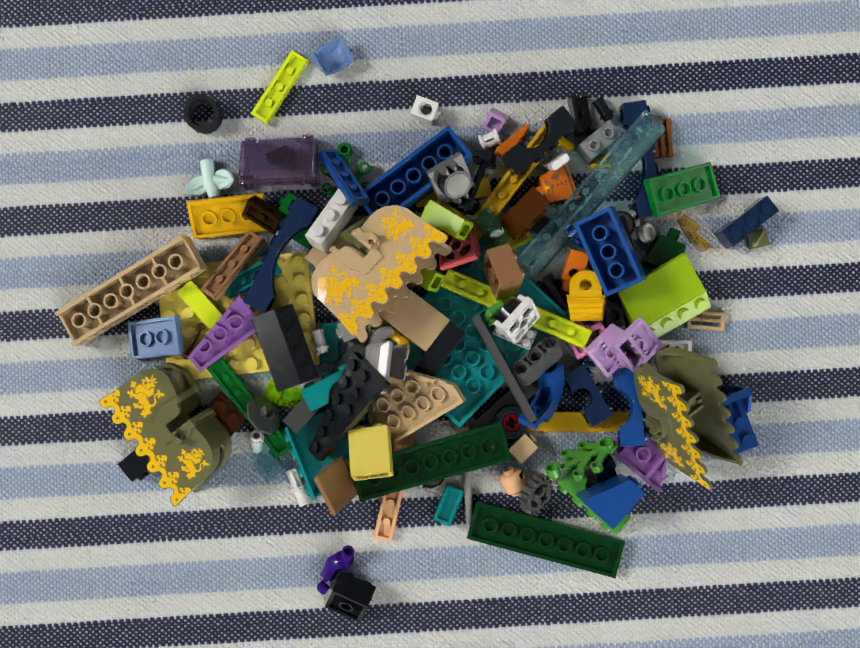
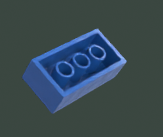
M609 206L574 223L606 297L647 280L615 207Z

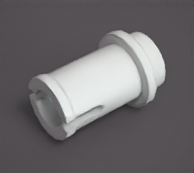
M324 330L312 331L311 334L315 344L314 351L317 352V355L327 353L329 346L326 344Z
M255 430L249 434L250 450L253 453H259L262 451L264 435Z

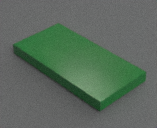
M711 162L643 180L653 218L721 198Z

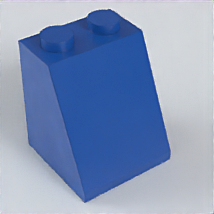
M619 474L578 492L576 496L614 530L646 493L641 490L643 485L635 478H632L630 475L626 477L623 474Z

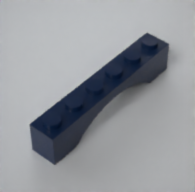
M646 100L626 102L619 107L621 127L634 140L642 162L641 182L637 194L632 200V207L636 212V219L653 218L643 180L657 177L656 174H658V164L654 161L656 148L651 140L653 127L651 124L649 125L648 118L650 117L649 105L647 106Z
M298 196L290 202L288 206L289 213L287 217L282 218L279 224L281 229L278 235L275 234L273 236L269 252H265L261 262L263 264L260 270L257 269L252 277V280H254L252 286L248 287L243 295L245 298L244 303L264 313L270 310L277 296L275 290V270L280 254L296 235L313 225L321 210L319 207Z

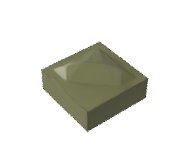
M765 226L755 229L746 236L749 250L770 245Z

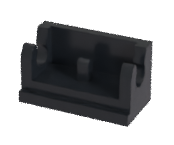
M584 92L579 96H576V93L571 94L567 101L570 115L577 122V125L573 128L575 130L574 137L593 134L594 129L587 93Z

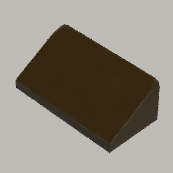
M256 195L248 199L242 213L243 216L273 235L278 232L282 218L287 217L285 213Z

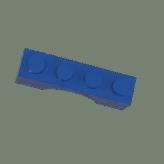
M618 368L612 374L613 390L622 393L630 404V415L627 421L617 427L618 447L644 446L648 439L647 431L643 428L646 415L638 402L634 383L635 373L628 368Z

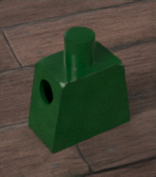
M670 228L667 236H656L640 263L656 269L681 253H685L686 245L677 241L681 231Z

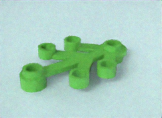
M605 437L598 443L579 442L577 445L579 451L564 449L560 452V456L563 461L567 462L561 465L556 461L548 463L545 466L547 476L551 479H558L562 471L578 465L577 469L572 472V476L576 482L583 481L586 477L584 471L595 456L597 458L590 464L593 473H600L604 469L603 461L607 455L614 453L617 449V443L612 438Z

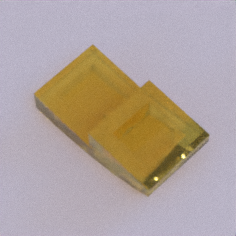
M686 215L679 217L677 220L688 241L700 252L706 251L711 244L696 233L700 226Z

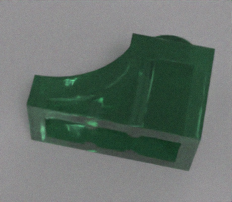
M489 206L472 218V221L491 248L504 245L511 240Z

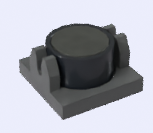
M460 152L455 153L426 171L441 205L450 200L454 203H461V197L463 196L468 199L469 189L475 186Z

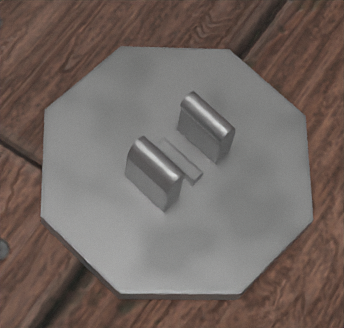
M256 396L247 404V419L257 432L271 435L281 426L280 411L270 399Z

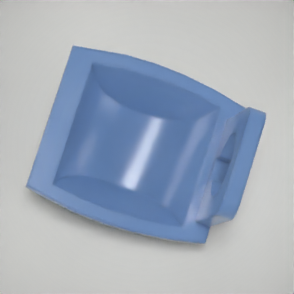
M342 36L327 42L315 53L311 52L318 68L325 76L339 72L354 61Z

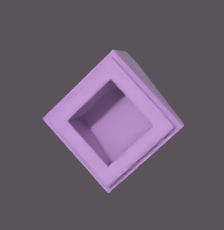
M492 108L482 128L489 132L496 128L500 135L509 116Z

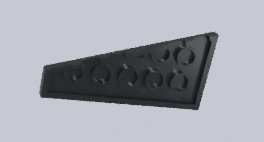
M359 352L351 353L308 449L317 461H324L336 448V443L347 435L348 429L353 428L369 410L370 404L373 401H377L381 397L380 393L391 385Z

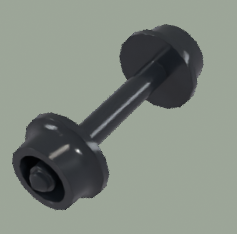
M479 149L477 155L472 158V161L479 165L473 181L475 186L470 188L468 199L463 196L461 197L462 202L458 203L456 208L464 215L475 216L477 209H480L482 206L474 200L486 168L496 169L497 166L495 163L497 156L489 150Z

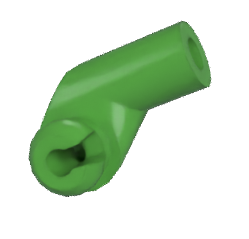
M502 300L486 310L484 322H487V325L490 327L496 321V314L505 305Z

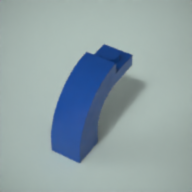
M554 363L538 378L537 392L530 404L537 420L528 423L522 413L518 417L520 424L536 430L543 421L548 423L563 393L565 379L563 364Z

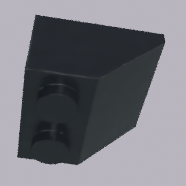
M341 571L325 607L356 622H360L370 604L376 586L372 585L369 581L354 577L351 573Z

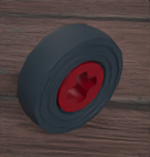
M516 405L501 407L494 417V423L501 421L506 439H517L528 428L519 423L518 417L523 412ZM509 417H512L513 420L517 421L516 423H514V427H510V425L508 424L506 425V422L509 421Z

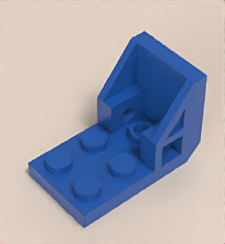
M734 385L721 390L727 398L721 404L731 413V416L726 421L735 429V432L729 435L739 444V447L733 450L738 454L759 446L747 413L751 411L753 397L750 387Z

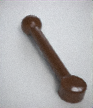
M204 323L197 324L198 329L187 351L182 355L184 359H189L188 356L201 330L205 329Z

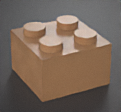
M509 243L486 250L482 269L495 300L498 301L517 295L525 275L522 267L518 266L515 250L511 249Z

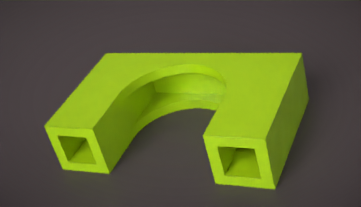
M431 199L420 217L439 231L443 230L463 241L466 240L474 225L472 222ZM422 268L423 281L419 285L426 290L437 293L446 275L437 269L428 270L427 268Z

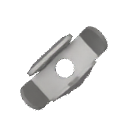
M390 326L381 327L370 334L369 345L366 346L365 359L384 378H389L390 376L399 380H405L409 345L405 343L393 346L392 341H386L394 333L393 328ZM384 389L380 394H386L388 389Z

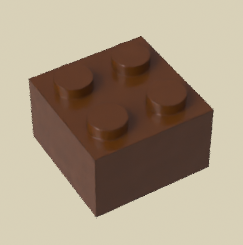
M532 187L506 214L498 226L514 241L519 236L523 238L548 211L545 207L550 201L536 188Z

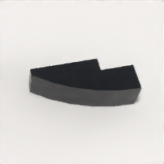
M449 321L414 371L434 377L465 337L466 333Z

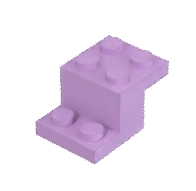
M638 317L625 331L613 323L610 324L583 351L602 374L608 378L621 365L635 373L636 368L646 363L663 344L644 319Z

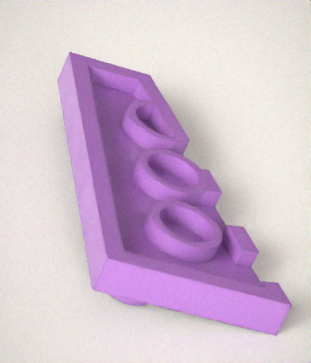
M240 294L188 356L199 372H202L256 332L251 320L256 315L248 304L243 302L244 299Z

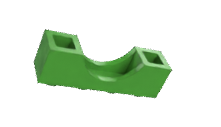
M574 466L563 471L561 476L555 480L558 484L557 488L564 495L569 493L573 497L571 500L578 507L583 505L587 509L586 513L593 520L598 518L602 522L600 526L608 533L612 530L617 535L630 520L631 516L627 514L613 530L576 496L578 492L585 490L587 478L585 477L583 481L576 482L572 476V472L576 469Z

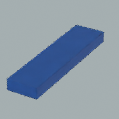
M320 151L318 157L350 206L368 205L370 198L338 151Z

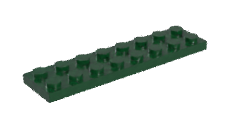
M500 421L393 451L394 476L354 482L359 501L362 502L510 461L512 458Z
M476 500L466 537L469 540L616 578L625 544L624 539Z

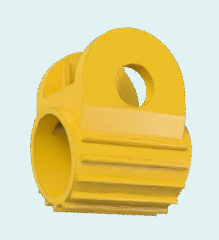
M589 270L577 272L571 278L569 294H566L570 321L603 320L606 296L602 293V287L595 272Z

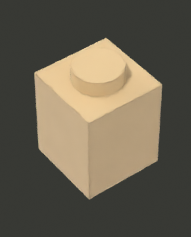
M524 433L521 437L514 439L508 445V448L523 463L538 448L535 444L537 440L530 433L527 435Z

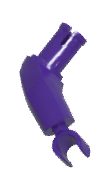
M344 546L343 550L327 559L320 575L323 577V580L317 585V590L322 595H325L330 589L326 582L328 580L332 581L339 571L345 570L353 564L354 548L352 546Z

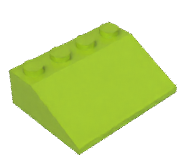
M684 252L647 273V280L617 293L629 325L640 317L644 319L657 338L711 307L707 292Z

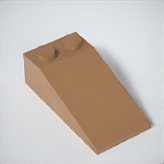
M344 455L323 465L313 478L332 516L337 514L358 495L355 482L350 474V459H346Z

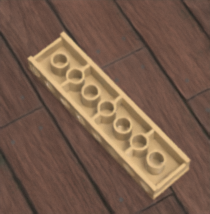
M181 235L54 313L61 319L73 341L71 342L72 346H83L206 272L208 268L190 236Z
M337 237L332 244L338 250L344 246H349L362 258L365 257L364 254L340 237ZM312 247L304 258L316 268L331 252L328 250L325 254L319 249ZM409 289L410 294L406 299L398 296L394 297L393 302L396 305L394 312L387 313L381 311L379 316L426 353L450 320Z

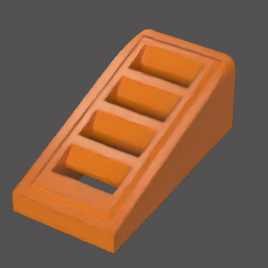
M527 124L522 126L498 146L494 154L500 158L511 147L520 144L528 132L529 126Z

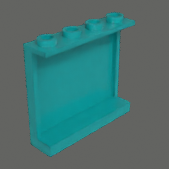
M325 411L314 415L297 434L288 426L285 427L284 432L286 441L290 442L292 446V457L298 461L300 466L298 467L299 475L305 479L307 484L305 485L307 495H311L313 500L317 496L322 495L313 479L322 466L342 455L346 459H350L348 431L344 439H340L336 443V448L324 461H317L308 450ZM358 422L354 427L361 426L360 422Z

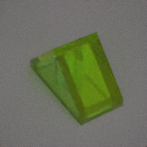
M270 379L264 398L278 405L295 408L304 398L301 393L303 389L291 387L277 392L274 381Z

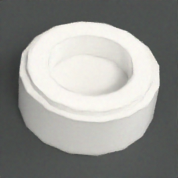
M650 223L642 224L638 228V235L642 242L648 243L655 239L656 232Z

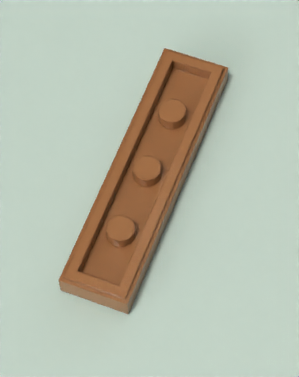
M249 229L201 287V290L215 301H218L265 243V240Z

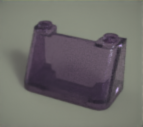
M311 134L302 135V138L256 140L253 137L245 138V141L241 142L239 186L244 190H255V185L258 188H262V186L293 184L304 186V182L305 184H311V187L321 186L318 139L314 138Z

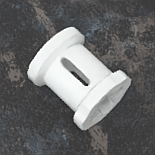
M496 128L483 136L478 135L484 150L494 145L502 144Z

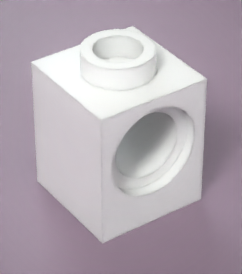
M417 95L410 115L413 119L432 125L434 120L438 121L441 110L438 109V102ZM428 107L432 112L429 115H424L421 110Z

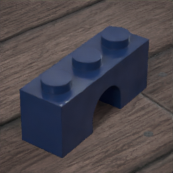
M768 196L759 198L747 207L743 214L728 222L715 232L714 235L725 249L734 247L779 210Z
M583 364L564 374V384L570 394L576 390H583L588 394L589 404L580 412L588 426L593 427L613 416L611 413L613 409L610 403L603 399L601 387L592 380L593 374L591 370Z

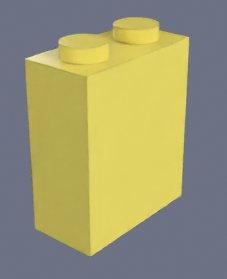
M377 423L373 427L356 426L354 429L348 430L350 474L353 480L359 481L394 476L391 435L388 426L383 423Z

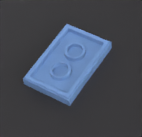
M180 315L127 322L132 360L185 353Z

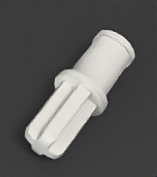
M289 469L287 476L292 486L291 491H294L299 507L310 503L311 501L304 487L306 484L302 482L298 469Z

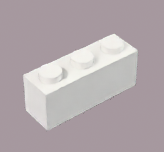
M339 188L305 234L310 245L325 254L358 209V206H350Z

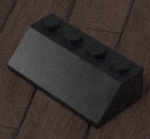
M293 304L282 306L251 318L277 392L319 378Z

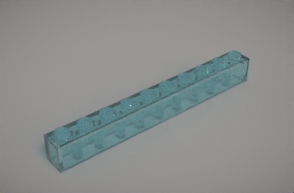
M647 110L641 113L517 257V263L533 278L537 279L572 239L563 229L568 224L575 228L574 223L592 215L664 133L666 129L660 118Z

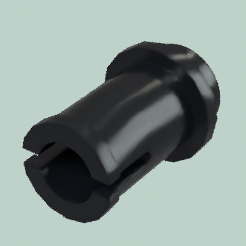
M603 96L592 102L601 116L600 120H603L604 123L614 117V111L610 110Z

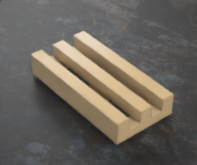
M703 311L700 314L721 316V320L693 317L686 321L684 328L724 331L726 312ZM691 321L719 323L720 327L691 325Z

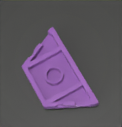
M647 433L648 439L644 446L618 447L617 436L612 438L617 443V449L613 454L656 492L660 493L668 461L658 451L653 440H651L652 436Z

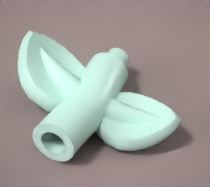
M211 158L201 160L202 176L192 178L187 183L184 194L192 197H201L207 193L208 198L222 197L220 190L230 188L235 179L234 174L225 168L215 172L214 162Z

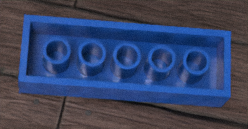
M448 125L365 187L363 190L370 198L368 205H362V207L369 216L384 206L398 205L410 209L434 191L426 174L427 170L457 152L462 154L468 166L472 163V154Z

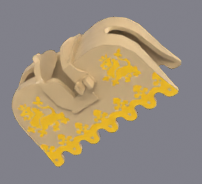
M398 205L384 206L376 210L361 228L358 227L350 233L355 241L368 253L364 258L349 246H344L340 250L332 246L329 249L331 253L318 264L312 275L311 284L314 295L340 320L352 336L355 335L361 343L368 339L366 326H381L382 319L379 316L381 311L387 313L395 311L394 297L398 296L406 299L409 296L410 291L407 288L409 282L414 284L422 283L421 269L434 270L437 266L434 256L436 254L447 256L452 252V248L444 243L448 239L446 234L428 224L408 208Z

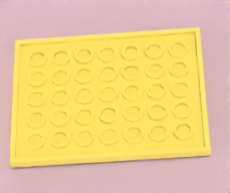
M308 252L280 254L277 263L282 273L275 276L277 296L269 311L293 304L314 365H321L320 354L317 355V352L314 351L315 344L311 334L312 331L317 330L310 267L308 261L304 258ZM263 256L253 257L244 269L261 261ZM223 261L205 263L208 270L192 280L201 289ZM182 285L159 299L161 317L180 315L184 352H186L198 329L197 324L203 322L177 294L184 286ZM225 291L219 300L215 301L206 294L223 314L238 297L237 295L230 299ZM248 305L256 316H259L264 313ZM206 325L205 329L201 330L191 352L209 332L210 329ZM256 332L223 355L238 375L270 371ZM183 354L165 356L166 363L170 362L180 365L192 376L193 380L213 378L207 369L199 372L190 359L186 360L183 358Z

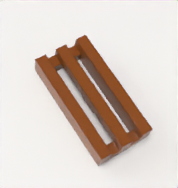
M670 118L651 119L650 124L653 127L651 140L656 148L654 159L673 157ZM657 124H658V128H659V142H660V152H661V154H658V149H657V137H656V125H657ZM663 124H665L667 153H665Z

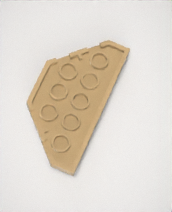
M407 369L405 380L393 377L387 379L391 385L386 394H380L381 397L377 401H373L369 407L368 427H373L377 423L387 425L390 429L391 445L462 404L466 401V398L454 382Z

